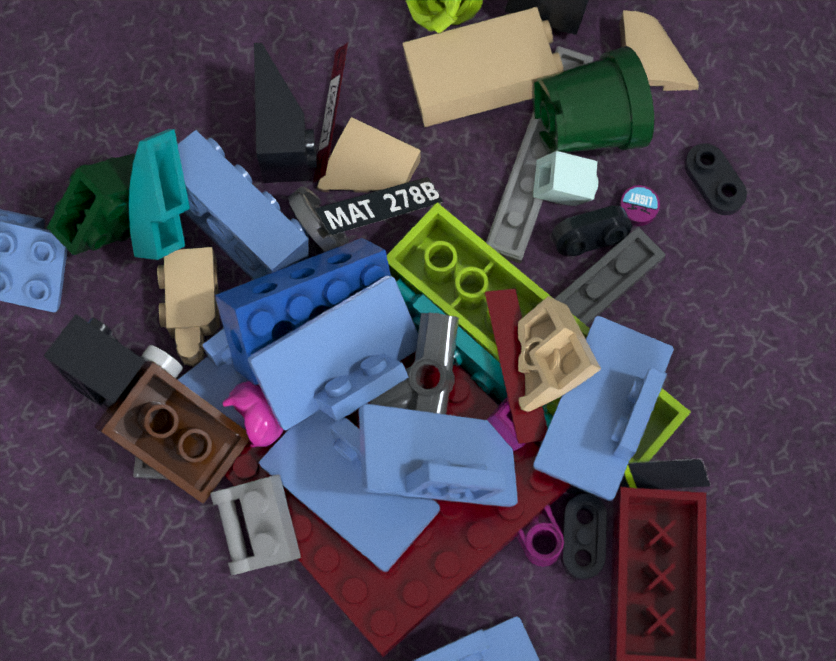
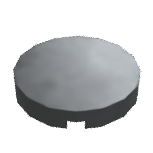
M301 186L288 196L290 206L296 217L312 239L325 252L349 242L345 232L329 235L315 211V208L320 207V199L310 189Z

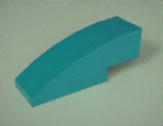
M167 129L139 141L130 180L129 221L134 257L159 260L185 246L179 214L190 209L175 129Z

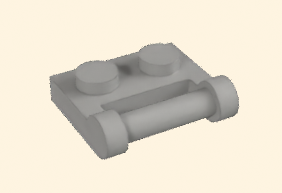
M280 474L210 493L213 505H218L232 560V562L228 563L231 576L301 558ZM239 498L254 556L248 557L234 503V500Z

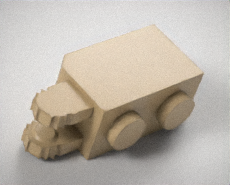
M212 247L177 250L165 256L164 265H158L157 267L159 288L165 289V303H159L161 327H166L170 336L175 338L176 345L178 346L176 348L177 354L180 355L184 365L192 367L204 360L203 356L205 354L203 352L205 350L202 346L205 343L204 336L213 335L220 327L219 309L215 295L218 294L217 259Z

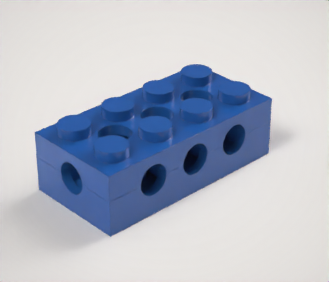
M360 238L216 294L215 298L235 370L253 385H258L259 383L248 363L249 356L383 277L391 276L385 249L364 238Z

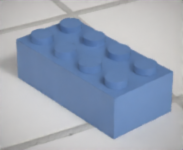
M195 130L178 144L190 209L184 213L252 280L308 259L309 235L302 224L294 218L289 220L280 211L278 202L267 191L261 193L252 184L253 181L250 175L242 166L238 164L233 166L225 158L224 151L212 138L206 140Z

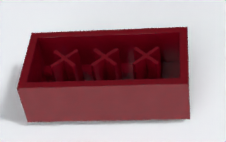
M620 487L613 498L609 661H705L706 493Z

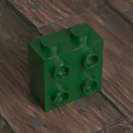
M134 153L117 158L111 157L106 161L91 165H81L71 174L69 178L70 184L63 198L56 203L54 207L55 213L47 229L72 255L88 250L96 251L106 244L115 241L123 242L131 237L129 191L135 158Z

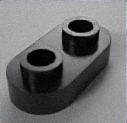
M707 143L694 146L685 159L684 166L687 175L714 212L721 215H732L738 212L747 198V190L744 183L719 148ZM706 157L710 159L712 165H704L700 158ZM721 189L731 190L733 197L724 196Z
M616 205L607 206L561 221L552 231V240L561 255L579 256L588 251L619 244L630 233L632 222L623 207Z
M580 494L573 497L563 513L562 535L564 545L561 552V562L566 573L577 580H589L595 577L604 567L606 558L607 511L602 501L590 494ZM587 510L592 516L591 522L589 524H581L577 520L578 511ZM580 551L586 552L590 557L589 565H578L575 561V554Z

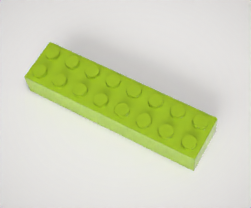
M438 202L387 255L391 277L395 278L396 282L401 278L416 294H424L446 315L458 317V326L498 362L500 360L485 292L516 289L522 318L545 298L551 297ZM573 315L586 339L590 328ZM663 388L660 390L637 450L628 463L649 462L691 413ZM561 397L546 404L547 411L553 416Z

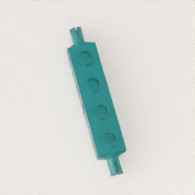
M401 278L396 282L418 334L421 313L445 314L424 294H416ZM458 326L453 365L457 367L461 365L472 375L471 379L486 394L491 392L503 402L507 397V391L500 362ZM545 404L542 407L548 429L553 415L547 411V405Z

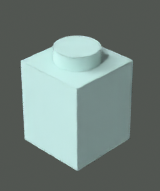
M559 151L537 159L533 198L569 206H578L594 200V195L598 188V177L596 175L597 161Z

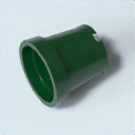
M629 46L605 52L600 56L599 60L537 78L538 81L533 83L532 103L535 119L541 118L545 130L540 131L539 135L548 154L555 151L571 153L615 146L621 150L647 147L652 141L654 133V106L651 89L640 58Z

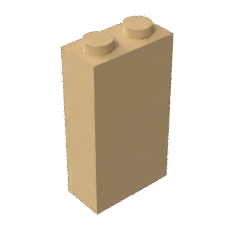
M537 7L403 42L405 59L424 127L532 99L533 83L538 81L537 78L563 71L559 53L552 54L549 45L553 43L550 24L548 20H541Z

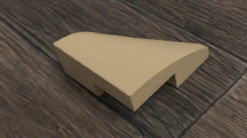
M623 11L619 23L621 47L629 46L636 52L645 69L649 85L663 86V91L698 90L697 79L659 21L651 15L642 12Z
M351 117L328 160L326 176L319 180L317 189L322 192H329V190H354V192L368 193L371 190H383L407 183L420 163L421 150Z
M548 296L518 322V340L522 346L521 354L518 357L519 372L525 374V396L519 397V405L522 410L529 412L561 397L601 370L567 305Z

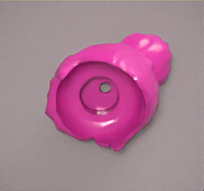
M250 381L242 382L229 393L230 397L223 401L224 407L233 405L237 412L245 419V428L248 438L252 442L250 445L252 448L267 447L283 433L284 429L279 426L259 384L253 385Z

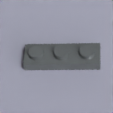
M637 227L560 293L555 300L567 305L571 313L588 326L594 321L596 316H600L661 263L666 254Z

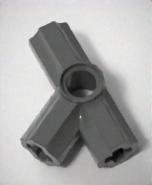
M421 313L415 363L405 369L408 378L371 400V404L446 415L449 393L455 383L452 368L459 318L438 313ZM437 367L440 372V381L436 387L427 389L424 384L425 373L429 369Z

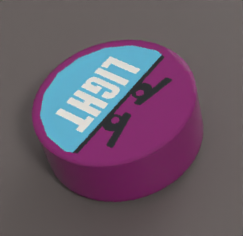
M637 185L630 187L623 193L619 206L625 209L632 225L644 226L651 223L657 216L660 201L657 194L651 188Z

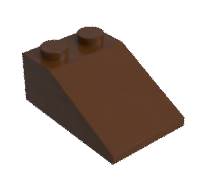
M148 360L144 362L115 403L107 408L94 426V428L202 504L205 503L210 493L213 492L250 440L245 429L157 364Z

